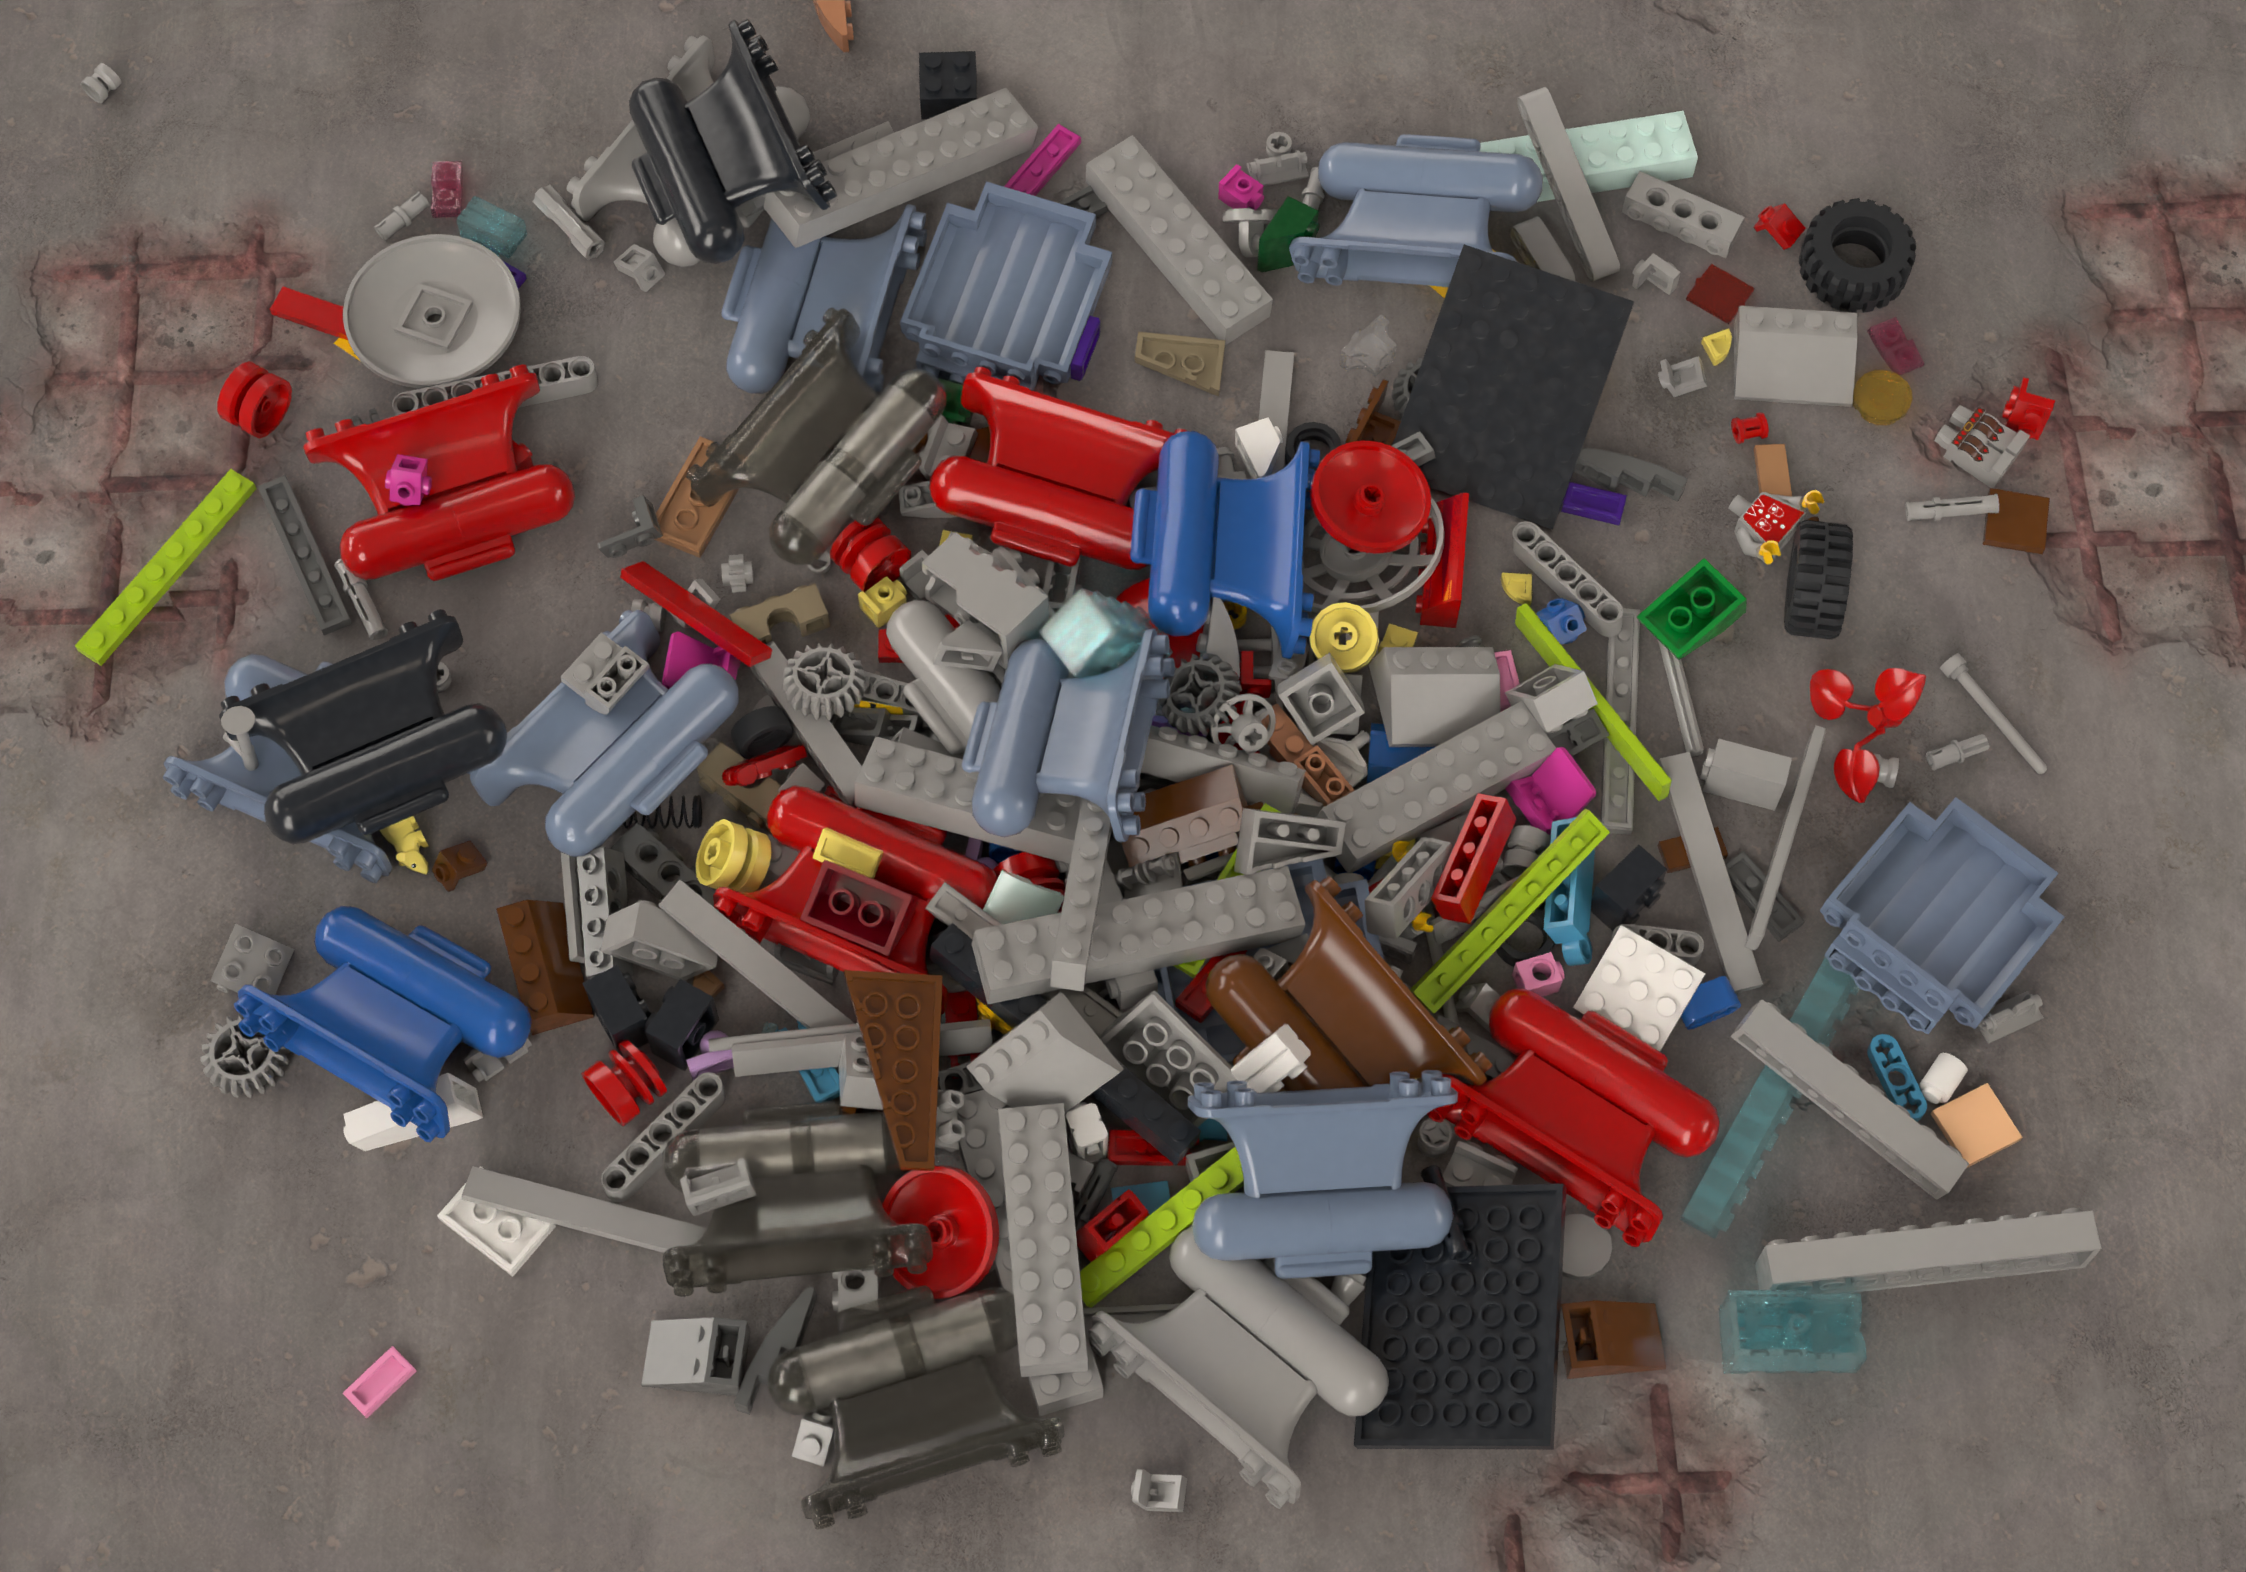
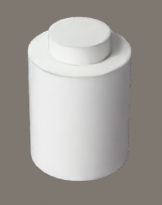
M1940 1053L1919 1084L1925 1099L1934 1104L1939 1102L1947 1103L1967 1073V1067L1955 1056L1948 1053Z

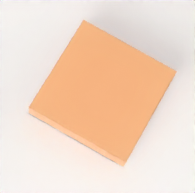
M1988 1083L1931 1112L1933 1119L1950 1146L1956 1148L1962 1154V1158L1969 1163L1967 1168L2019 1142L2023 1138Z

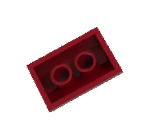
M824 860L800 920L890 956L907 930L920 898L834 862Z

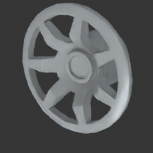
M1241 694L1226 701L1227 703H1223L1220 706L1219 710L1222 713L1227 711L1233 722L1232 724L1223 723L1218 725L1220 716L1218 713H1215L1213 720L1217 726H1211L1212 740L1214 744L1221 745L1217 732L1231 733L1232 735L1227 738L1224 744L1233 746L1235 743H1238L1243 749L1238 751L1248 754L1255 753L1263 748L1273 735L1276 724L1274 710L1267 700L1255 694ZM1246 700L1243 706V714L1241 715L1230 707L1239 701ZM1253 701L1261 703L1265 706V709L1257 711L1253 715ZM1269 715V725L1266 729L1261 721Z

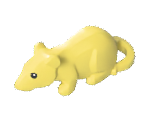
M414 816L379 830L382 836L394 846L397 852L395 857L399 861L400 866H406L412 871L425 875L428 873V862L420 853L419 848L420 846L427 848L429 845L421 830L415 832L416 829H419V826Z

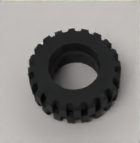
M1860 198L1850 199L1847 203L1841 200L1834 202L1832 207L1826 206L1823 208L1819 215H1816L1810 222L1799 255L1800 274L1804 281L1807 280L1806 286L1810 292H1816V298L1823 303L1827 301L1831 303L1832 308L1837 310L1840 307L1846 308L1847 312L1856 313L1860 309H1862L1863 313L1871 312L1875 306L1878 309L1887 306L1889 301H1894L1900 295L1901 290L1904 289L1915 262L1916 241L1911 237L1913 232L1910 226L1903 224L1904 219L1898 213L1893 214L1890 212L1891 208L1884 204L1879 206L1875 204L1876 201L1869 199L1866 202H1861ZM1850 243L1862 245L1873 251L1881 261V264L1870 268L1855 267L1841 260L1833 248Z
M1804 520L1798 523L1792 545L1785 597L1784 628L1790 635L1832 640L1841 633L1849 595L1853 560L1852 528L1847 524Z

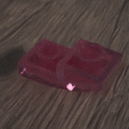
M462 161L433 162L431 176L433 189L431 201L432 218L461 217L463 197Z
M1896 317L1874 325L1867 330L1881 357L1897 377L1925 365L1913 339L1907 340Z

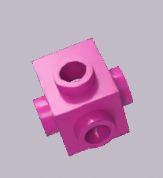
M397 454L391 471H387L385 488L390 489L389 501L399 502L406 506L421 504L424 494L429 495L432 478L427 476L428 459Z

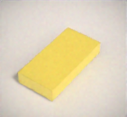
M824 828L812 858L820 862H824V860L834 862L874 879L884 852L834 830Z

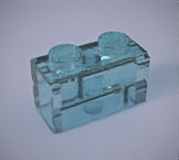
M473 196L466 209L461 212L456 221L461 237L485 246L497 256L501 254L511 258L517 246L527 236L523 219L476 196Z

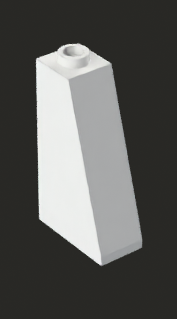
M450 1073L438 1077L436 1094L446 1103L450 1128L483 1118L475 1087ZM375 1101L343 1114L346 1124L343 1129L346 1140L363 1151L418 1137L419 1135L416 1132L418 1126L412 1122H409L405 1127L397 1125L390 1116L391 1108L380 1101Z

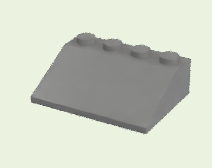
M1739 306L1734 322V399L1852 407L1858 339L1857 313Z
M1384 647L1369 664L1389 747H1437L1500 713V673L1493 647Z
M1155 990L1125 1011L1099 1037L1117 1061L1196 1127H1199L1208 1118L1196 1116L1188 1107V1097L1194 1095V1084L1201 1082L1213 1083L1214 1090L1227 1093V1082L1238 1081L1231 1073L1232 1066Z
M1062 992L1027 1017L966 1066L987 1093L1012 1108L1064 1103L1065 1112L1124 1070Z

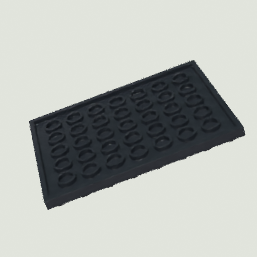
M1464 244L1393 445L1420 431L1434 449L1436 457L1418 466L1423 472L1430 488L1453 496L1469 493V501L1553 530L1635 302Z
M1564 1184L1447 1187L1457 1217L1461 1218L1464 1224L1462 1231L1468 1248L1471 1251V1254L1466 1259L1460 1261L1451 1260L1445 1240L1429 1248L1372 1251V1269L1366 1273L1361 1344L1380 1359L1387 1370L1389 1386L1386 1396L1377 1408L1366 1415L1356 1416L1354 1446L1357 1449L1554 1450L1567 1188Z

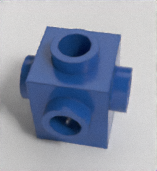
M1563 598L1554 599L1547 604L1546 608L1535 613L1561 645L1575 641L1578 635L1587 631L1584 623V611L1580 605Z

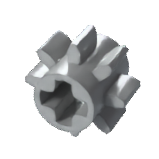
M743 554L729 555V563H721L723 586L730 585L732 593L746 592L747 584H754L752 561H745Z

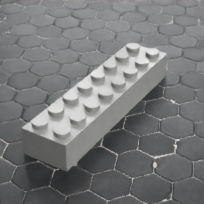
M1133 135L1086 164L1085 182L1093 188L1094 193L1099 199L1106 203L1110 212L1218 340H1225V345L1270 317L1273 302L1270 295Z
M1520 701L1323 807L1317 818L1346 822L1342 854L1336 855V858L1347 873H1353L1391 852L1395 842L1411 841L1418 837V835L1472 807L1478 793L1493 796L1504 790L1511 781L1530 776L1553 753L1556 747L1524 702Z
M875 737L855 780L856 807L1070 864L1082 801L1081 797L1067 794L1040 793L1035 816L1029 826L1020 834L1005 838L989 834L978 825L972 816V796L979 772H965L962 768L963 759Z
M1064 1103L998 1109L1021 1377L1088 1371Z

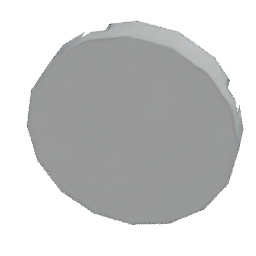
M1569 1214L1565 1216L1562 1275L1575 1280L1589 1279L1601 1272L1608 1264L1612 1252L1611 1236L1607 1229L1596 1224L1594 1217L1585 1214Z

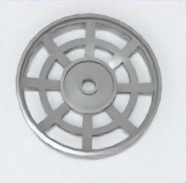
M1431 497V510L1428 519H1432L1436 532L1434 555H1418V536L1410 543L1409 555L1393 554V552L1380 554L1359 552L1352 554L1349 553L1351 548L1341 544L1328 533L1325 534L1322 540L1310 537L1321 525L1316 516L1311 519L1304 527L1303 556L1305 548L1319 551L1322 563L1305 569L1302 556L1303 582L1312 591L1327 597L1323 605L1313 603L1311 611L1320 613L1321 610L1332 604L1339 603L1340 600L1356 601L1378 596L1381 601L1360 606L1370 614L1394 606L1422 587L1433 574L1444 549L1445 531L1440 510L1434 499ZM1388 565L1403 566L1398 574L1385 584L1378 576ZM1427 566L1421 575L1405 589L1394 595L1389 591L1408 575L1412 567ZM1328 573L1338 581L1333 590H1328L1317 584L1312 578ZM1367 580L1372 590L1359 593H1345L1349 584Z

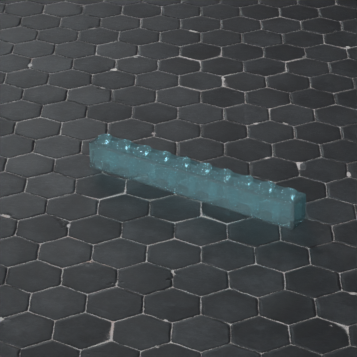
M1825 957L1790 1022L1799 1024L1815 1042L1828 1047L1837 1031L1831 1028L1836 1019L1840 1021L1844 1019L1851 1006L1845 1001L1850 993L1856 996L1860 988L1849 974L1835 970ZM1767 1065L1764 1066L1680 1219L1714 1239L1720 1229L1727 1232L1735 1217L1734 1214L1730 1213L1734 1203L1739 1205L1743 1203L1750 1190L1749 1187L1745 1186V1183L1749 1176L1756 1179L1765 1161L1759 1159L1764 1149L1771 1152L1779 1137L1774 1132L1778 1123L1785 1126L1794 1108L1788 1106L1793 1096L1800 1099L1802 1095L1799 1090Z

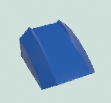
M1371 723L1366 784L1435 747H1389L1384 724Z

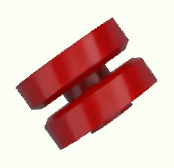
M248 361L235 368L226 379L217 401V412L223 420L237 427L240 426L243 431L257 438H263L273 432L283 420L291 402L292 387L289 381L269 373L265 368Z

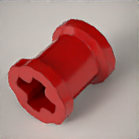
M1763 412L1756 413L1754 417L1741 420L1736 417L1731 421L1732 434L1737 444L1744 443V440L1760 437L1764 439L1768 437V422Z

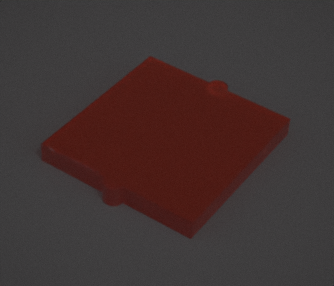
M1711 264L1701 278H1696V285L1687 295L1686 300L1723 322L1730 324L1737 315L1739 306H1745L1746 301L1755 288Z

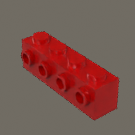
M1477 794L1431 897L1442 919L1471 924L1516 821V817L1506 798Z

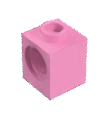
M1552 952L1516 962L1512 973L1517 988L1533 991L1542 997L1559 992L1562 981L1565 978L1562 965L1559 961L1555 962ZM1533 973H1543L1548 979L1544 981L1537 980Z

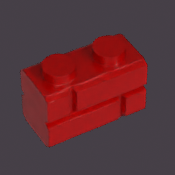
M1128 1189L1076 1231L1077 1246L1087 1259L1092 1262L1149 1216L1148 1210L1133 1191Z

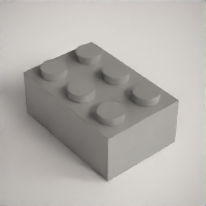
M640 900L607 916L601 952L684 981L716 967L718 955L668 913L657 908L653 902Z

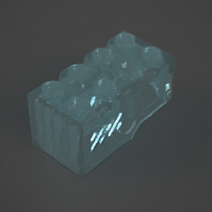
M1081 588L1039 630V633L1071 673L1076 677L1082 678L1103 674L1123 665L1138 650L1145 630L1154 628L1149 623L1151 620L1149 614L1139 606L1137 608L1132 607L1126 601L1121 603L1112 596L1107 598L1097 590L1092 592ZM1155 628L1157 635H1165L1158 628ZM1170 647L1168 654H1162L1163 658H1168L1173 653Z
M1729 1290L1724 1302L1718 1308L1723 1374H1747L1752 1371H1764L1765 1373H1782L1785 1371H1798L1799 1373H1815L1818 1371L1857 1373L1867 1359L1865 1340L1863 1339L1862 1332H1859L1862 1316L1861 1293L1810 1294L1801 1290Z

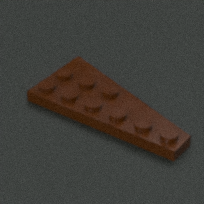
M844 970V976L900 1170L934 1171L943 975Z

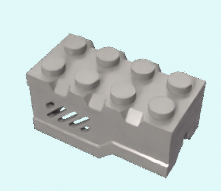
M954 532L922 561L923 573L927 576L932 574L925 587L926 599L953 617L960 626L967 620H970L996 642L1002 649L997 663L1004 669L1007 668L1008 660L1013 651L1023 641L1036 638L1043 639L1050 633L1048 597L1045 592L1036 586H1025L1024 579L1018 572L1001 569V563L994 555L980 554L977 545L971 539L964 538Z

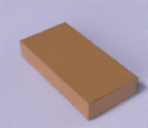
M1785 444L1755 445L1754 457L1759 493L1767 492L1769 494L1792 496Z

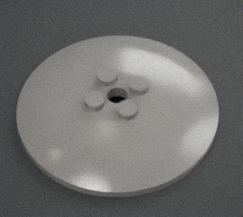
M431 234L416 236L399 241L381 250L357 272L344 300V329L353 352L373 373L398 385L426 388L473 378L492 366L504 354L516 334L521 313L520 296L515 279L509 268L495 253L485 246L470 239L453 235ZM440 314L442 316L437 322L427 321L430 315Z

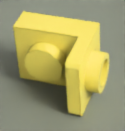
M1389 623L1383 641L1380 642L1378 654L1384 647H1414L1418 632Z

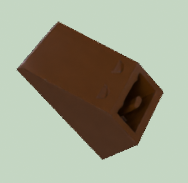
M1593 1300L1561 1304L1567 1338L1563 1348L1567 1379L1666 1369L1655 1303Z

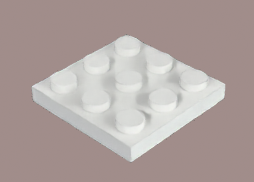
M1621 925L1573 1008L1583 1014L1587 1011H1595L1656 1050L1661 1051L1706 973Z

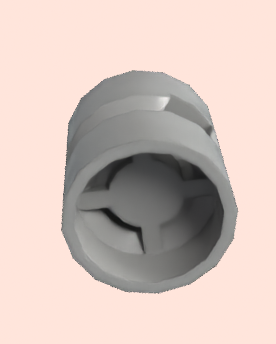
M1515 826L1512 829L1508 843L1510 849L1506 851L1503 859L1502 873L1511 879L1521 875L1548 848L1551 837L1546 832L1532 826Z

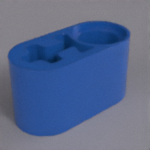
M1721 976L1699 985L1681 1016L1688 1030L1725 1017L1741 1007V1003L1727 976Z

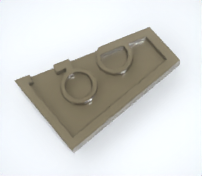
M1138 331L1135 363L1219 397L1225 340Z

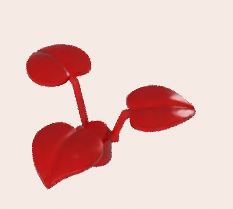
M1902 668L1884 670L1877 678L1875 684V695L1881 702L1874 706L1848 701L1853 695L1854 685L1851 679L1843 672L1834 669H1823L1812 675L1810 680L1811 703L1815 712L1820 717L1827 720L1838 719L1844 714L1846 706L1851 709L1867 711L1868 722L1876 728L1873 733L1856 743L1854 750L1842 749L1835 759L1834 775L1841 790L1852 800L1858 803H1865L1867 796L1878 781L1880 772L1876 756L1871 751L1861 750V748L1878 735L1885 734V728L1898 727L1903 719L1913 711L1922 694L1926 675Z

